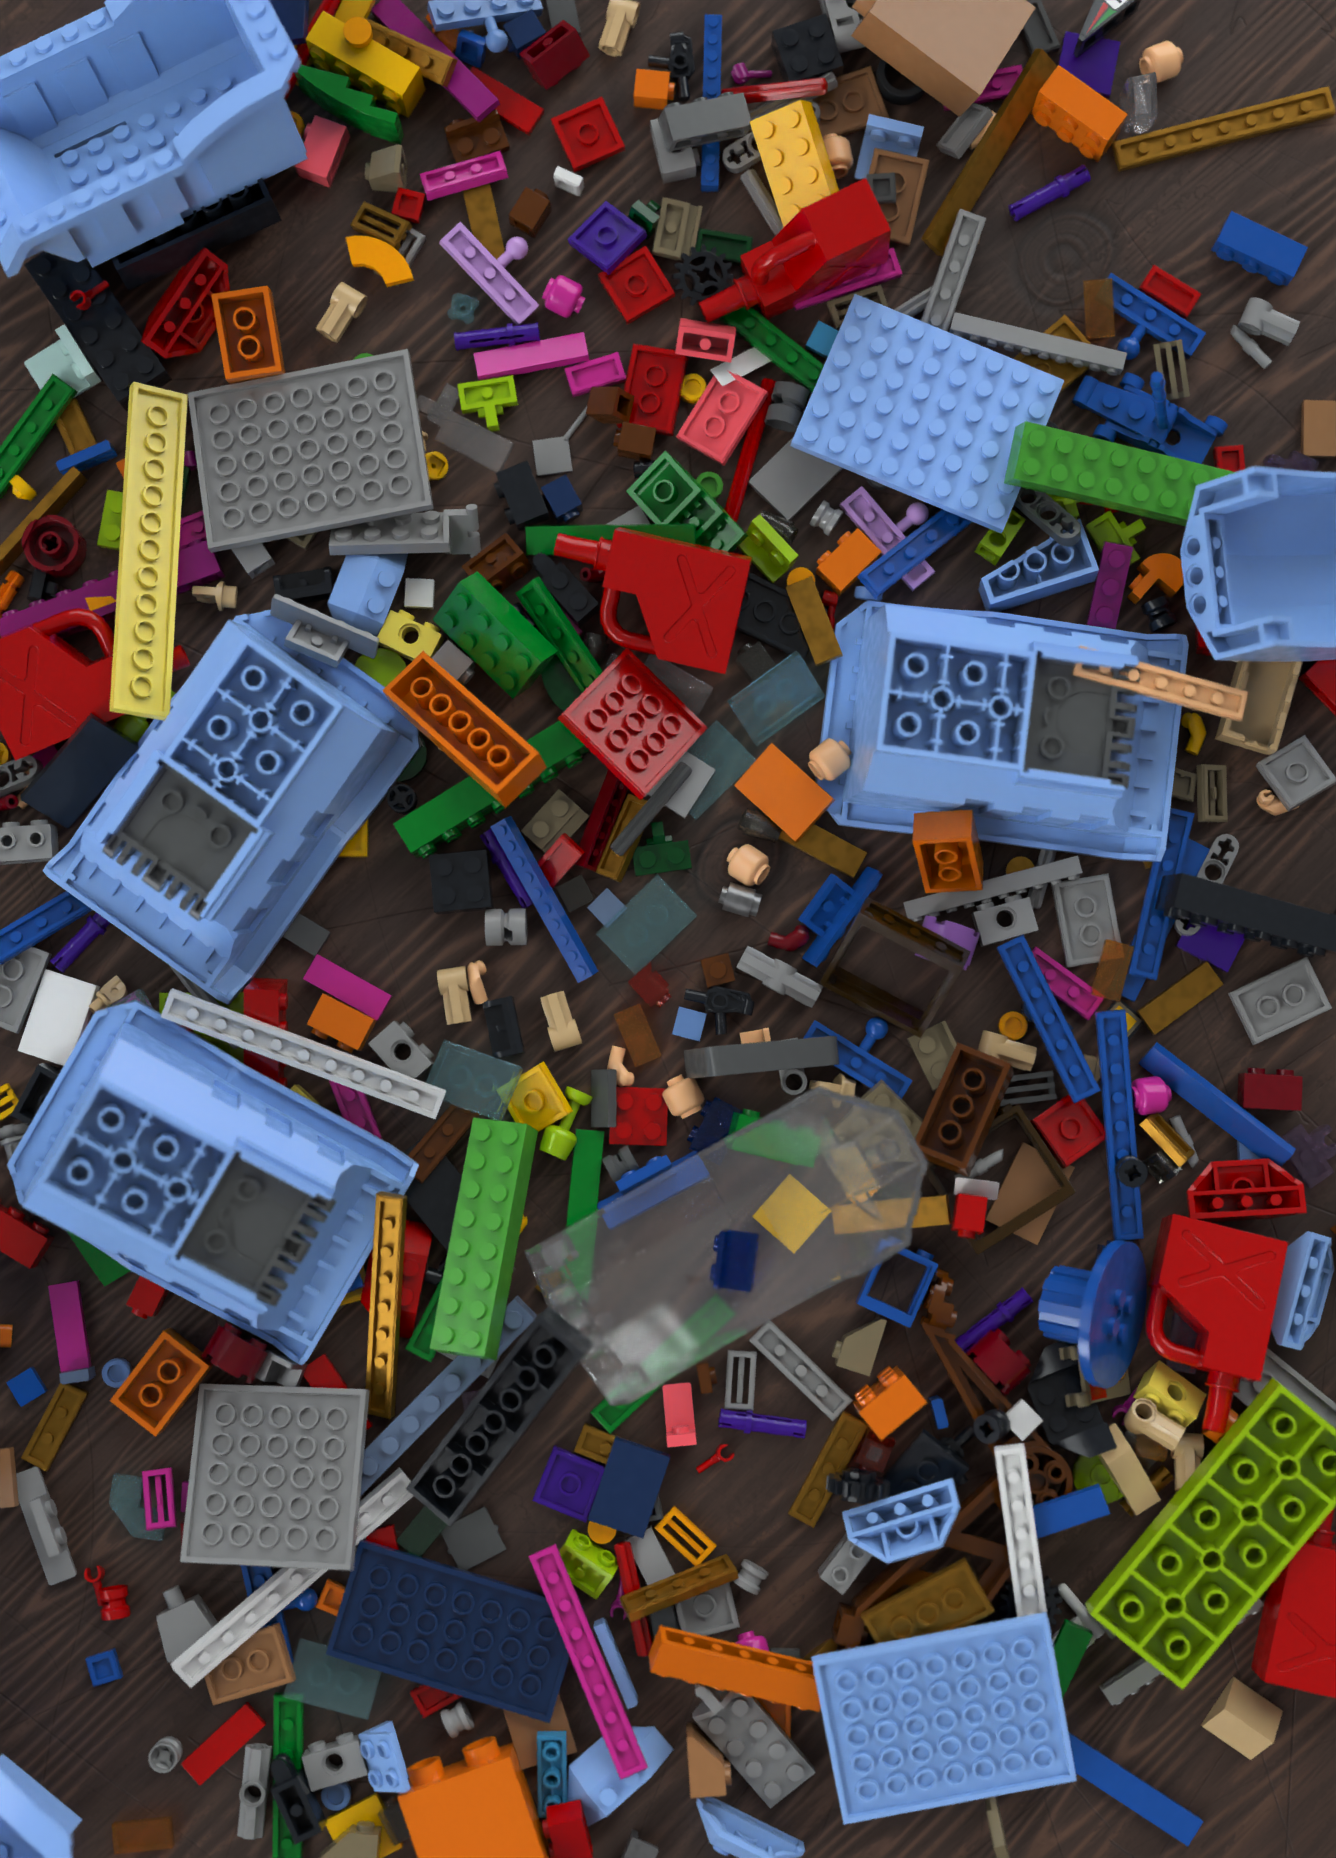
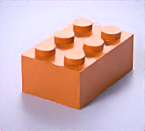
M1060 65L1057 66L1039 90L1031 111L1034 119L1040 125L1049 126L1057 133L1061 140L1066 143L1071 142L1079 148L1082 155L1089 159H1095L1097 162L1100 161L1118 137L1128 115Z
M268 285L211 294L226 381L229 384L284 374L285 367L273 295Z
M973 810L914 813L912 841L925 893L983 890L984 861Z
M170 1327L161 1333L111 1398L110 1402L156 1437L165 1430L214 1364L210 1362L211 1358H203L201 1356L202 1351Z
M897 1365L893 1368L890 1366L884 1368L876 1376L879 1380L871 1387L868 1384L861 1387L854 1394L856 1399L852 1401L858 1413L880 1440L884 1439L927 1403Z

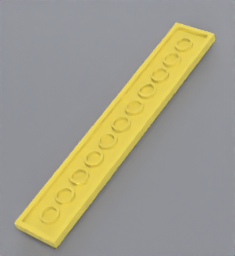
M133 382L129 388L110 711L164 721L170 713L188 395Z

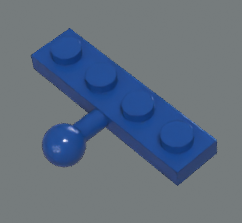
M1110 273L1094 300L1136 326L1130 337L1123 338L1117 347L1118 351L1127 353L1125 360L1137 357L1140 352L1139 342L1145 333L1150 334L1162 343L1182 339L1184 357L1187 359L1191 357L1206 332L1113 273ZM1177 346L1171 347L1173 350L1178 352Z
M873 1017L868 1020L865 1027L867 1034L859 1047L816 1020L813 1021L804 1038L837 1036L840 1065L833 1066L870 1089L882 1079L902 1099L913 1080L869 1054L875 1041L884 1038L888 1033V1024L883 1018Z
M241 1565L247 1597L275 1574L273 1567ZM309 1587L262 1626L265 1627L280 1622L292 1664L294 1659L283 1611L298 1608L301 1611L312 1610L317 1604L318 1597L316 1592Z

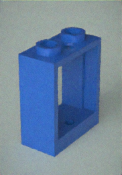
M892 1236L891 1240L888 1241L883 1238L855 1302L911 1328L939 1264L932 1261L934 1255L918 1248L917 1253L906 1249L908 1243ZM888 1249L926 1266L906 1312L868 1295Z

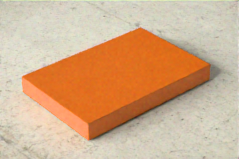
M773 743L765 749L734 785L795 842H798L835 801L831 795Z

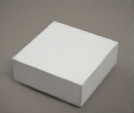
M557 166L553 174L555 186L580 196L584 189L583 177Z
M406 578L404 607L434 609V579Z
M1022 1398L1006 1413L1010 1420V1429L1022 1441L1043 1421Z

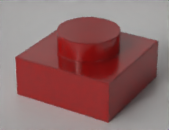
M398 187L391 214L406 221L420 224L426 201L425 193Z

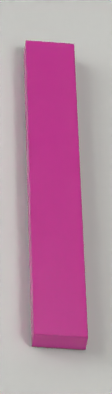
M553 1544L529 1555L620 1780L648 1768L557 1545Z

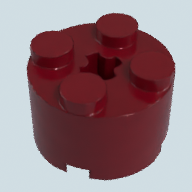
M45 515V517L30 522L24 530L21 542L25 557L36 569L45 572L46 576L68 578L82 566L86 557L87 543L80 531L67 519L58 515ZM52 544L58 545L56 549H50Z
M226 1322L224 1326L219 1325L201 1356L207 1358L211 1355L213 1357L210 1361L212 1364L238 1379L246 1375L248 1378L245 1382L252 1384L268 1355L265 1352L268 1345L255 1337L247 1340L240 1336L243 1330L229 1322Z
M999 1328L995 1331L990 1329L966 1354L970 1359L975 1356L973 1359L976 1363L975 1365L997 1389L1001 1386L1004 1387L1001 1392L1006 1397L1031 1373L1029 1368L1032 1365L1019 1349L1015 1353L1011 1350L1009 1338Z

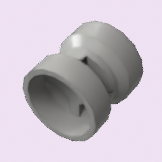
M172 1736L161 1738L148 1755L150 1767L158 1773L171 1771L183 1755L181 1742Z

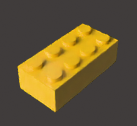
M322 11L305 39L314 62L313 65L317 69L349 77L352 86L360 89L361 92L372 94L375 101L377 99L384 103L389 111L397 112L398 115L401 113L409 118L426 90L420 67L373 39L366 47H351L346 42L343 34L345 23Z
M799 100L749 121L783 228L802 208L839 191L810 101Z

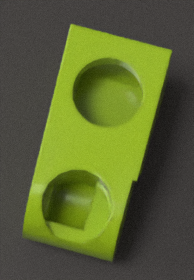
M1011 510L1003 532L999 533L989 529L974 552L996 566L1026 519L1014 510Z

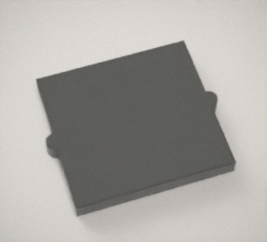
M486 1506L458 1519L453 1525H447L440 1529L449 1548L448 1554H452L458 1568L465 1571L507 1549L498 1532L499 1526L494 1524Z

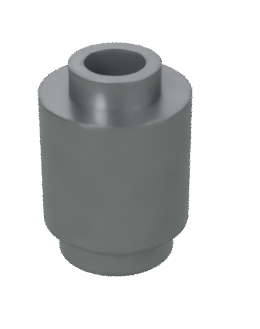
M730 882L729 888L723 886L719 903L724 904L722 910L745 917L749 915L756 917L762 894L756 893L755 889Z

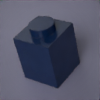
M532 9L503 25L504 33L508 38L506 49L509 53L514 52L518 60L522 59L520 53L546 33Z
M566 474L541 487L542 495L558 524L562 521L569 523L580 516L579 512L583 511L582 503Z

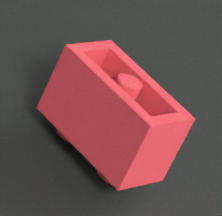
M315 115L312 124H307L303 136L308 159L296 164L295 168L299 177L330 188L350 135L346 126Z
M680 318L675 354L731 363L736 327Z

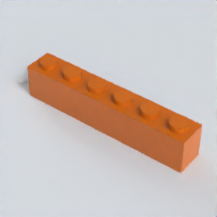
M660 1625L649 1652L650 1671L652 1673H656L661 1677L682 1679L690 1684L698 1683L721 1691L728 1690L740 1693L746 1697L766 1699L775 1704L783 1703L796 1706L801 1710L819 1712L821 1705L811 1661Z

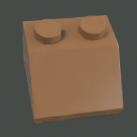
M693 1722L687 1723L691 1798L726 1796V1786H731L730 1761L724 1759V1754Z

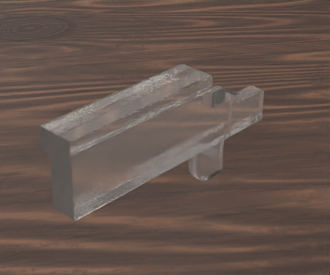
M446 383L437 402L421 394L417 399L418 410L427 414V419L430 422L441 427L435 437L437 442L496 473L503 470L515 446L514 443L453 412L452 410L459 399V392L455 387Z
M612 653L605 666L608 667L618 655ZM649 654L645 665L698 717L712 694L714 687L670 662L657 659L656 655Z

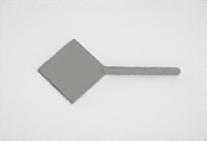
M587 406L564 436L532 441L537 476L573 471L568 439L587 416Z

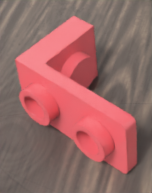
M691 1383L664 1384L662 1389L667 1447L697 1445Z

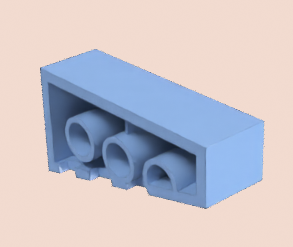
M1078 519L1081 527V538L1077 544L1068 547L1062 546L1049 537L1048 540L1030 548L1017 559L1007 562L981 578L978 591L985 610L1000 612L1094 582L1099 568L1081 520Z

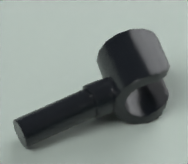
M447 1254L439 1264L438 1269L428 1267L424 1278L425 1282L433 1285L440 1283L444 1274Z

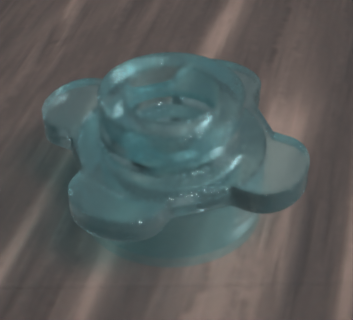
M455 293L452 296L451 308L447 312L448 317L451 320L460 319L466 324H471L475 319L473 314L475 308L479 306V301L476 297L470 298L468 295ZM462 306L466 307L464 311L461 310Z

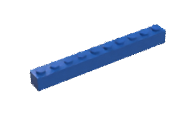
M705 14L703 97H707V100L717 98L721 91L722 15ZM719 142L702 145L701 192H718Z
M512 816L492 825L490 828L577 982L579 983L597 973V967Z

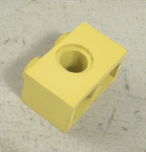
M390 610L377 636L379 638V646L389 649L410 661H413L422 651L432 658L440 649L444 638L439 633L440 628L428 622L421 625L413 621L415 617L404 610H399L398 613ZM416 631L419 633L416 642L412 644L404 642V637L408 632Z
M1159 1360L1144 1373L1133 1397L1136 1400L1139 1398L1151 1400L1157 1407L1158 1412L1186 1428L1196 1420L1207 1394Z

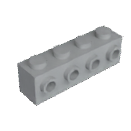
M48 820L30 821L31 825L20 826V822L2 823V828H0V865L50 861L59 852L57 826L48 824Z

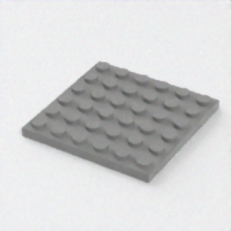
M199 1384L180 1562L354 1571L370 1391L367 1389Z

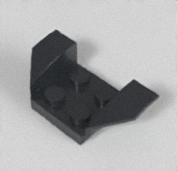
M1059 1341L1044 1348L1027 1388L1035 1411L1043 1420L1041 1425L1048 1443L1088 1458L1117 1448L1107 1422L1104 1423L1096 1402L1086 1407H1078L1077 1405L1066 1407L1065 1395L1082 1392L1078 1360H1072L1071 1358L1066 1360L1060 1359L1059 1348L1074 1346L1075 1344Z

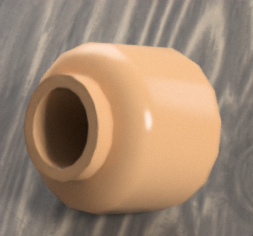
M1164 41L1144 50L1142 58L1139 60L1140 71L1145 79H1149L1155 84L1179 74L1184 56L1182 50L1172 42Z
M835 133L827 134L822 138L835 179L847 175L848 170L853 166L851 146L845 137L838 136Z
M828 738L809 753L810 761L808 766L819 780L833 781L851 766L849 758L851 750L842 740L837 742L834 739Z
M745 844L740 848L735 847L727 857L729 875L745 886L760 885L770 872L768 856L752 845Z
M681 1074L667 1081L669 1087L663 1091L662 1096L673 1116H681L684 1119L702 1109L701 1104H703L705 1098L694 1078L684 1079Z

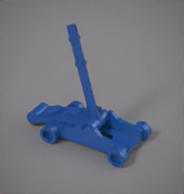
M1157 371L1151 375L1150 386L1153 391L1152 395L1141 391L1145 382L1142 378L1132 373H1125L1121 379L1120 386L1123 389L1102 383L1091 376L1086 375L1072 399V403L1079 408L1087 409L1107 419L1104 425H1097L1092 434L1093 438L1114 443L1116 437L1142 450L1202 464L1214 439L1222 437L1228 427L1224 420L1216 416L1209 415L1205 422H1202L1189 414L1186 409L1170 403L1166 399L1167 396L1164 391L1165 380L1161 372ZM1170 430L1176 431L1180 436V441L1176 445H1169L1165 441Z

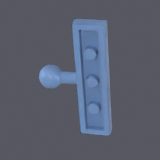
M540 0L428 1L427 5L435 32L485 24L488 32L485 39L486 46L494 53L504 51L508 44L507 35L498 29L497 22L513 20L531 9L536 16H541L543 11Z

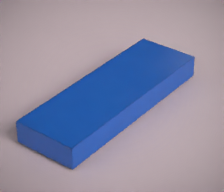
M1099 1483L1032 1506L1037 1539L1110 1514Z

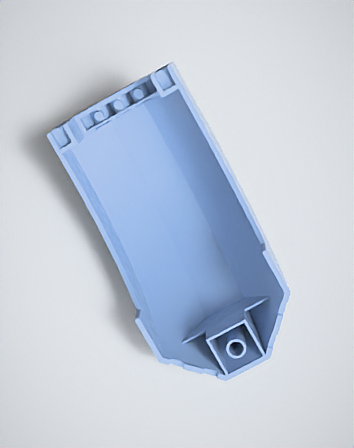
M1254 466L1196 485L1180 549L1186 608L1213 658L1222 661L1254 662L1336 660V472H1314Z

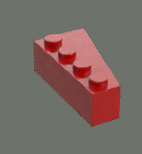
M253 978L244 988V1015L288 1031V1023L286 1021L288 979ZM244 1049V1064L285 1087L288 1086L287 1078L284 1077V1067L287 1064Z

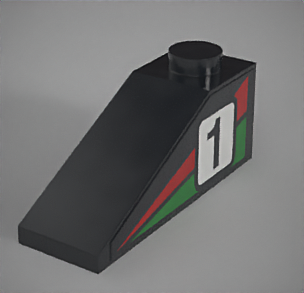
M1094 0L1078 37L1073 55L1078 58L1138 10L1141 0Z

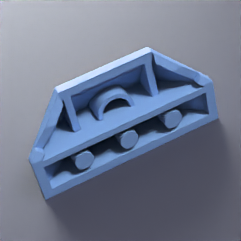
M408 553L346 555L327 602L332 618L344 621L350 626L367 631L377 637L403 576Z
M1307 1231L1287 1247L1271 1326L1278 1345L1301 1351L1304 1343L1312 1336L1320 1324L1334 1272L1333 1253L1330 1247L1332 1240L1329 1237Z
M950 1478L843 1511L842 1515L848 1540L886 1564H890L942 1548L960 1510V1504L954 1480Z
M632 1726L648 1765V1768L620 1780L603 1736L569 1765L567 1802L581 1799L588 1826L613 1812L653 1776L673 1751V1747L655 1726Z
M714 1797L696 1798V1804L709 1842L718 1853L728 1856L730 1853L738 1858H798L803 1856L805 1852L803 1841Z

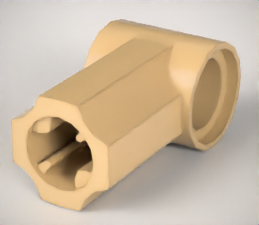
M610 0L606 13L607 21L599 42V49L605 52V54L613 57L622 56L630 29H633L636 24L640 3L632 0Z
M341 282L334 290L330 299L331 305L317 325L316 330L330 341L338 343L352 319H356L363 311L367 303V296Z
M466 966L437 970L440 995H443L447 1025L472 1021Z
M564 991L541 997V1004L549 1025L547 1029L554 1051L557 1052L582 1044L576 1021L572 1019Z
M983 1030L978 1051L1009 1062L1014 1068L1031 1071L1037 1047L1012 1041L1007 1036Z
M1146 1398L1135 1400L1124 1417V1425L1131 1433L1145 1434L1171 1451H1174L1186 1429L1158 1412L1155 1404ZM1136 1413L1142 1415V1416L1144 1417V1419H1142V1418H1140L1139 1416H1137Z
M1184 1433L1174 1451L1170 1450L1171 1458L1174 1459L1175 1490L1177 1491L1201 1464L1204 1454L1202 1434Z

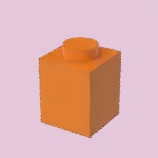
M636 69L634 107L663 110L668 105V100H674L675 83L670 82V72Z

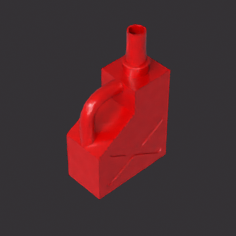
M864 178L802 208L771 241L740 255L741 270L744 276L738 279L735 278L733 280L734 285L699 302L700 309L707 323L744 306L749 310L750 307L758 304L762 315L769 320L794 308L796 304L827 292L849 279L851 280L886 263L888 260L891 229L867 179Z
M618 527L614 530L612 540L600 537L599 541L558 533L554 556L591 564L594 571H605L602 585L604 591L600 605V622L604 633L615 644L631 650L656 655L657 659L722 674L726 673L753 557L623 527ZM621 591L636 594L650 636L627 631L618 623L617 607Z
M81 608L65 610L0 637V730L15 761L70 738L91 713L104 722L125 715L110 711L114 633L105 619L92 610ZM73 626H85L95 634L105 656L92 661L55 634ZM181 644L173 648L172 673L190 666L189 659Z
M1171 1214L1162 1218L1148 1282L1152 1292L1146 1316V1334L1151 1346L1160 1356L1173 1362L1189 1365L1193 1369L1209 1372L1207 1382H1205V1385L1209 1386V1393L1202 1429L1225 1434L1233 1395L1240 1392V1381H1261L1288 1242ZM1167 1305L1197 1333L1194 1348L1175 1344L1165 1336L1163 1321Z
M1335 1507L1267 1588L1251 1669L1264 1682L1336 1698V1543H1332L1335 1532L1331 1530Z

